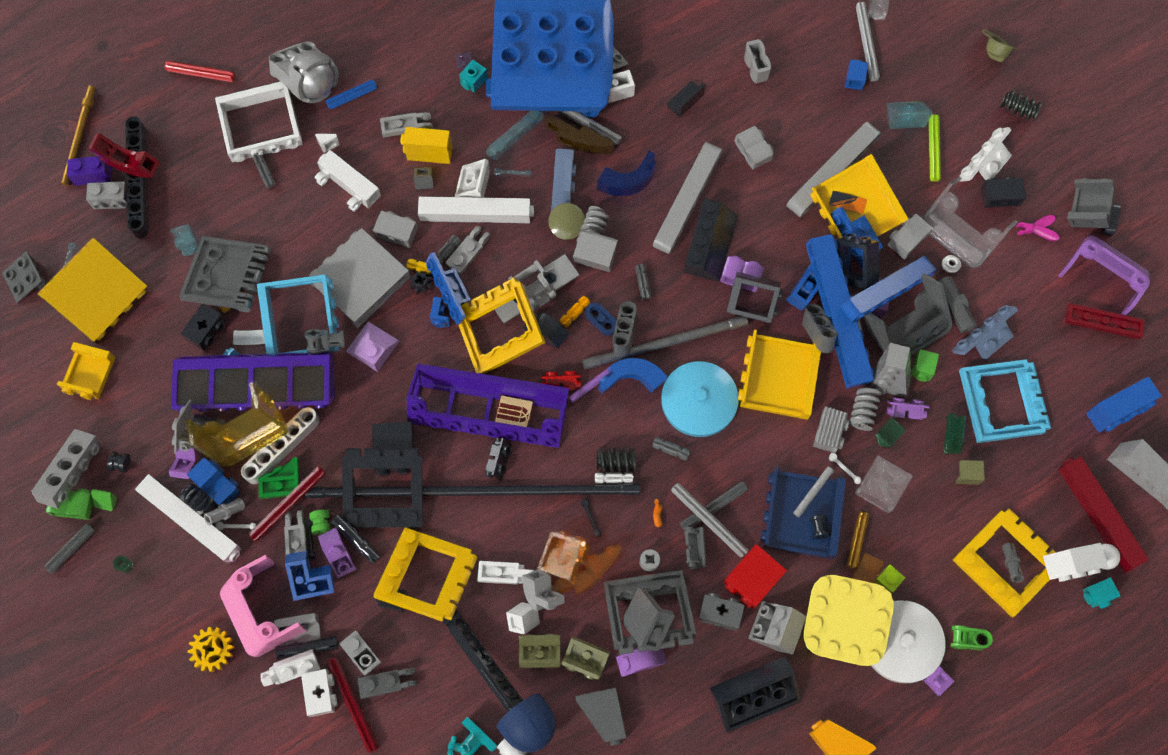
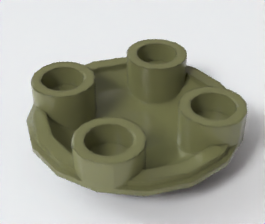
M562 203L551 211L548 219L549 227L558 238L562 240L573 239L579 236L585 216L576 205Z

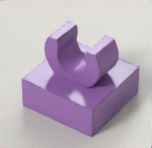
M940 666L924 680L938 696L954 682Z

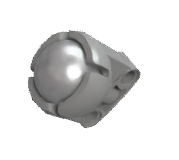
M302 42L269 56L271 76L280 80L299 100L312 104L324 100L331 94V88L336 87L338 83L339 72L336 63L328 55L318 50L312 42Z

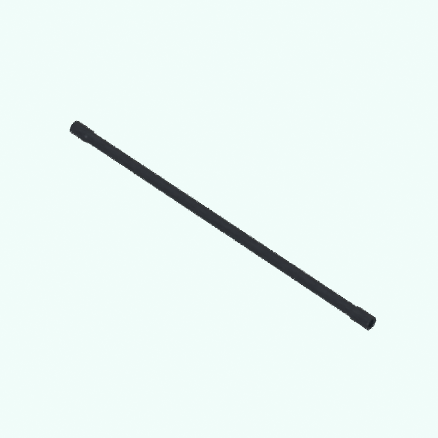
M640 483L620 485L423 486V496L640 495ZM313 486L305 494V497H343V487ZM411 486L355 487V497L411 496Z

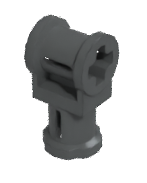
M311 329L305 332V338L308 341L307 352L309 354L329 351V347L341 346L345 348L343 330L339 333L329 334L327 330Z

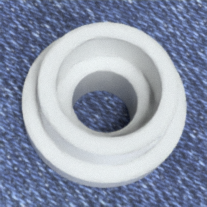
M953 255L946 256L942 261V268L946 273H956L961 267L959 258ZM949 262H953L955 265L951 266Z

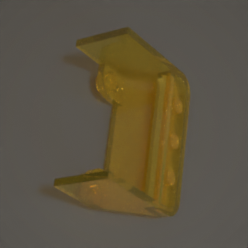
M252 382L249 384L252 395L251 405L253 409L225 425L209 421L200 427L189 419L185 421L191 446L221 466L234 465L288 433L287 424L271 397Z

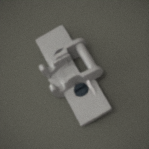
M565 254L544 268L536 260L533 262V265L514 276L517 281H522L538 270L537 280L529 286L523 285L533 311L556 297V290L579 276V273ZM514 299L494 309L503 323L520 314L517 306L518 303H515Z

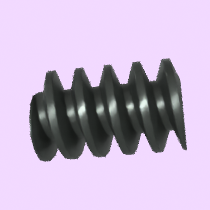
M1012 89L1010 92L1007 91L999 108L1001 109L1006 105V112L1012 108V115L1019 111V118L1026 115L1025 121H1028L1030 118H1033L1034 121L1042 106V102L1039 101L1035 105V98L1028 102V95L1022 99V92L1015 96V89Z
M599 447L596 453V472H598L599 466L602 467L603 472L606 471L607 466H609L611 472L614 471L615 466H617L619 472H621L623 466H625L627 472L633 466L634 472H636V452L633 447H630L627 453L626 448L622 447L619 453L618 448L614 447L611 453L610 448L607 447L604 453L602 447Z

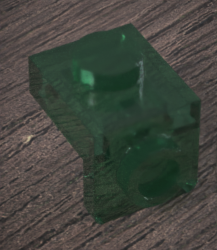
M891 417L875 434V437H877L876 442L883 448L887 446L890 449L906 429Z

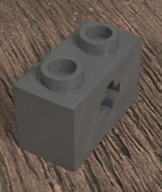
M709 593V595H704L698 621L738 631L744 605L740 604V601L737 599H720L721 596L718 594ZM720 606L724 607L723 611L727 613L719 615V611L716 609H719Z

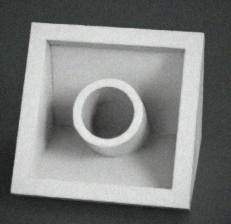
M487 159L462 166L455 197L484 198L490 174Z

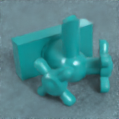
M466 717L462 724L470 731V734L462 744L456 743L457 737L452 736L448 744L447 754L453 755L454 751H457L461 755H473L482 745H485L493 753L498 745L469 717Z

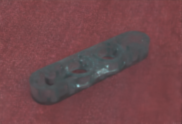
M531 110L488 147L486 154L492 160L498 159L538 125L543 119V114L540 111Z

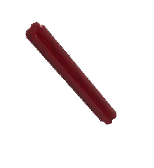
M319 466L316 467L249 533V537L257 542L325 476V471Z
M333 657L327 661V664L367 752L372 753L378 749L376 740L339 659Z

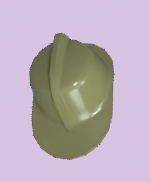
M985 29L982 30L989 37L986 51L990 58L1003 62L1013 49L1017 50V48L1009 45L996 34Z

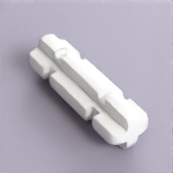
M603 472L595 473V483L622 484V482H625V484L633 483V473L606 472V474H603Z

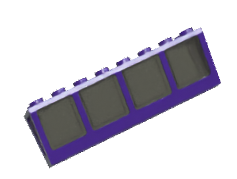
M322 352L319 354L277 353L183 356L173 360L171 409H178V412H180L182 406H186L189 399L191 400V409L206 412L210 411V408H217L218 411L230 410L229 408L248 410L249 407L265 410L269 406H276V409H287L288 406H296V408L302 409L307 408L308 405H315L316 408H325L336 397L333 352Z

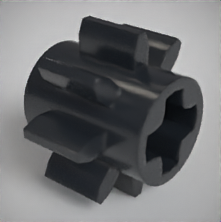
M426 271L424 273L416 272L414 277H410L412 282L410 288L411 290L415 289L416 295L419 293L426 295L428 289H433L430 284L433 281L432 277L427 278Z

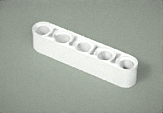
M307 407L300 410L244 464L241 469V475L250 484L259 483L258 478L269 474L318 426L320 420L314 409ZM308 415H313V419L311 421H305V418ZM293 429H299L298 434L291 435ZM280 442H285V446L282 449H277V445ZM271 456L269 462H262L264 457ZM251 470H256V474L253 477H248Z

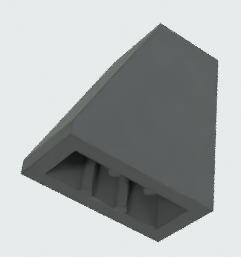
M616 688L575 696L576 703L605 743L610 742V746L623 744L622 740L626 739Z

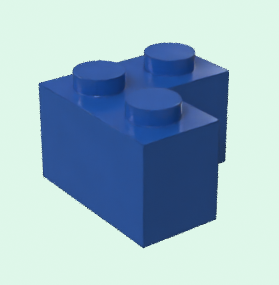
M203 458L186 474L218 505L232 502L241 493L237 489L239 484L231 477L227 480L223 476L225 471L213 460L208 462Z
M307 550L286 555L285 566L294 601L334 593L335 582L331 565L311 569Z

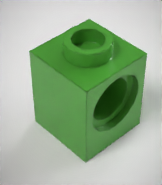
M920 349L915 356L911 376L916 377L919 381H930L935 374L939 354Z

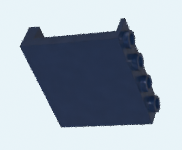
M775 467L773 473H769L768 484H771V489L767 491L765 503L769 504L768 511L765 510L763 515V522H766L765 530L762 529L760 541H763V548L834 559L838 552L846 478L828 479L800 518H798L793 512L819 477L778 471V467ZM817 515H826L828 517L826 523L827 530L830 533L829 538H812L814 531L813 523L810 522L811 517Z

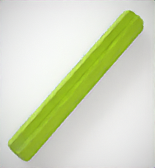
M932 114L929 117L930 180L938 182L941 179L939 115Z

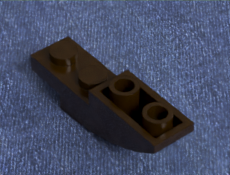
M550 113L545 118L546 128L555 132L557 142L567 147L592 154H612L614 152L613 141L609 137L601 136L593 128L583 125L579 131L575 125H569L559 116H554Z

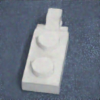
M479 561L478 582L523 584L522 575L534 570H525L524 565L519 563Z
M311 649L273 663L269 671L261 673V682L264 687L274 683H284L300 677L301 674L320 670V665L314 651Z

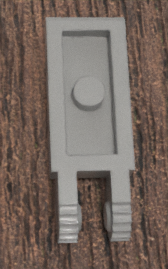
M427 112L410 113L381 118L383 138L404 134L405 127L433 129L432 123H417V121H429L431 114Z
M476 226L445 262L446 266L450 269L456 268L457 273L462 275L481 252L491 234L486 232L477 242L474 239L481 232V227Z
M303 510L297 512L298 525L292 526L291 513L287 512L285 514L286 555L307 550Z

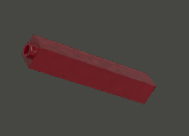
M1071 457L1064 461V466L1059 469V472L1105 543L1113 545L1118 549L1120 553L1119 564L1123 571L1128 572L1149 560L1083 458L1079 457L1074 460Z

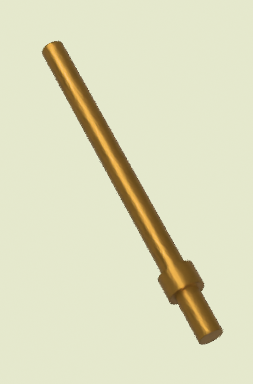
M88 86L86 96L82 99V110L68 159H76L89 110L92 109L94 103L93 96L96 88L93 86ZM67 164L61 182L63 186H69L70 182L67 176Z

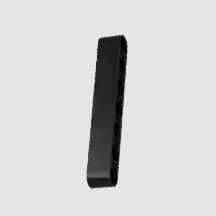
M136 116L129 117L125 122V149L135 152H147V130L144 124ZM126 173L127 227L135 237L143 238L149 233L148 178H135L136 176Z

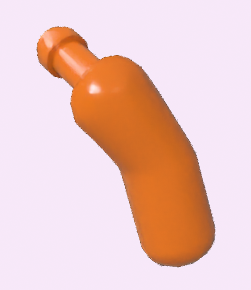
M655 499L654 524L656 527H661L663 525L661 519L663 507L659 505V500Z

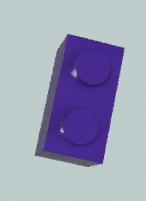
M99 156L67 159V176L75 186L87 185V183L112 182V167L101 161Z

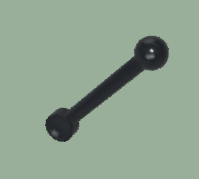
M582 500L581 506L585 508L594 530L593 535L595 538H599L601 532L598 531L588 508L589 502Z
M307 518L305 525L308 529V558L314 559L316 554L313 552L311 530L313 522L310 518Z

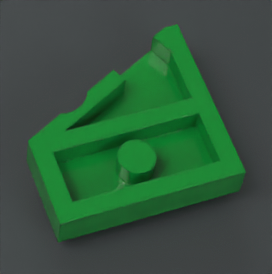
M298 457L292 458V461L282 467L280 465L271 473L258 478L260 499L287 497L300 484Z

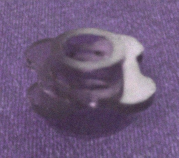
M457 53L455 55L457 60L456 67L464 70L472 61V53Z

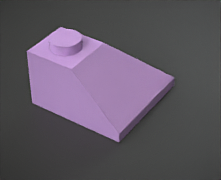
M367 322L346 352L378 372L399 343V340Z

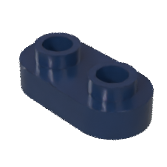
M598 303L588 305L586 308L587 320L603 335H613L617 320L602 305ZM596 312L598 313V316L594 317L592 316V313ZM610 325L612 328L606 329L605 326Z

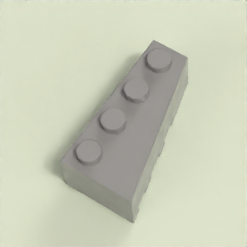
M894 343L888 345L874 367V381L870 383V388L879 390L882 394L888 393L907 398L911 381L909 347Z
M1143 439L1120 443L1107 460L1162 503L1168 510V464Z

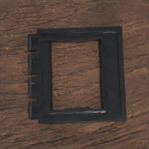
M347 448L346 456H342L343 518L353 528L423 527V457L419 455L418 448H404V455H401L400 448H384V456H381V448H364V456H361V448ZM354 468H412V508H354Z

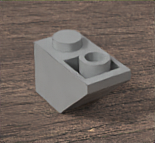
M356 630L340 643L341 647L364 676L381 663L371 647Z

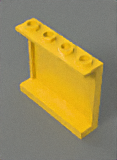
M872 154L811 188L812 193H810L813 202L819 203L821 207L819 212L824 220L828 219L830 223L828 228L833 236L837 235L838 239L842 238V234L830 215L831 212L839 208L829 205L833 191L867 199L863 214L844 209L851 222L865 215L877 237L908 220Z
M92 238L39 291L38 295L94 342L96 339L99 341L106 334L104 330L109 325L112 327L119 321L118 316L122 312L126 313L133 306L131 302L135 298L139 299L146 292L144 289L147 285L97 240Z
M754 330L752 336H748L747 347H750L749 353L745 354L744 364L747 365L746 371H742L741 382L744 385L743 389H739L738 400L741 401L740 407L808 420L812 412L821 351L816 348L814 343L811 345L756 334L757 330Z

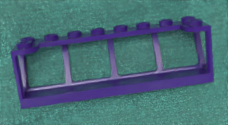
M417 364L407 395V421L415 425L559 448L569 388ZM424 387L450 392L446 414L427 411L426 401L418 397L420 388ZM461 393L487 398L484 420L451 415L455 394ZM501 396L531 401L534 406L560 410L559 419H545L541 429L489 421L492 402L494 399L500 400Z

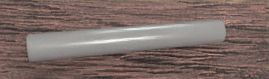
M827 466L795 509L793 514L796 517L800 518L834 472L832 468Z

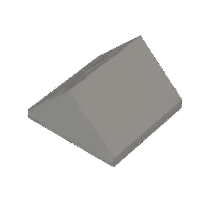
M581 230L573 255L574 262L611 272L618 240Z

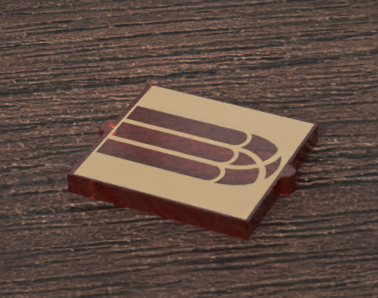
M500 395L498 408L495 409L496 416L494 422L528 427L529 420L532 419L531 412L534 402Z

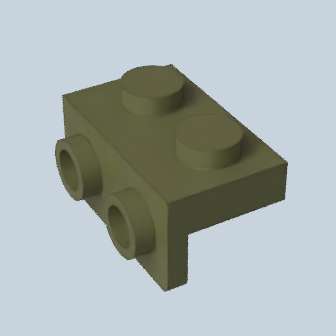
M527 634L519 636V668L560 667V635Z
M572 636L561 664L569 671H578L589 679L599 680L610 651Z

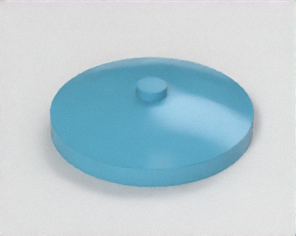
M701 361L690 362L675 369L665 381L661 396L662 409L670 424L680 432L694 437L711 436L725 429L733 420L739 401L737 387L730 375L717 365Z

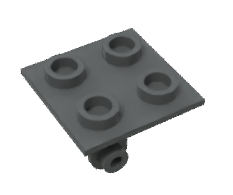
M25 251L2 272L17 303L34 288L41 290L46 284V281L41 276L42 273L39 271V267L35 264V259L29 255L28 251Z

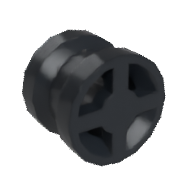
M115 451L111 452L108 458V469L110 471L119 470L122 473H126L131 463L130 454L124 453L121 455Z

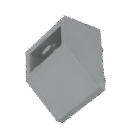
M762 601L748 639L776 651L793 655L807 617L792 607Z

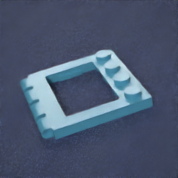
M1026 359L964 367L959 370L977 443L1041 435L1046 433V430L1051 429L1048 415H1042V413L1047 412L1043 397L1036 396L1042 394L1039 380L1032 379V377L1037 376L1033 362L1028 363ZM1016 372L1029 425L1021 424L994 429L993 425H991L990 412L986 405V396L980 379L983 376Z

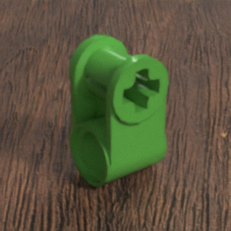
M952 626L954 631L953 643H951L952 648L979 651L992 644V635L987 630ZM978 635L984 637L985 645H981L978 643Z

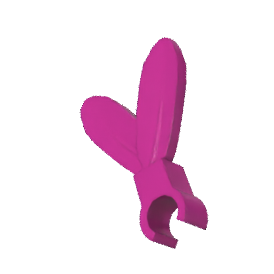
M1047 215L1034 224L1020 222L1016 226L1023 228V230L1017 233L1018 235L1034 232L1050 241H1058L1060 238L1056 232L1046 228L1055 221V216Z

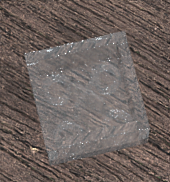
M878 455L872 462L855 494L885 512L890 513L895 508L913 475Z

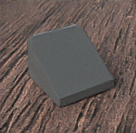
M432 167L414 168L415 189L433 188Z

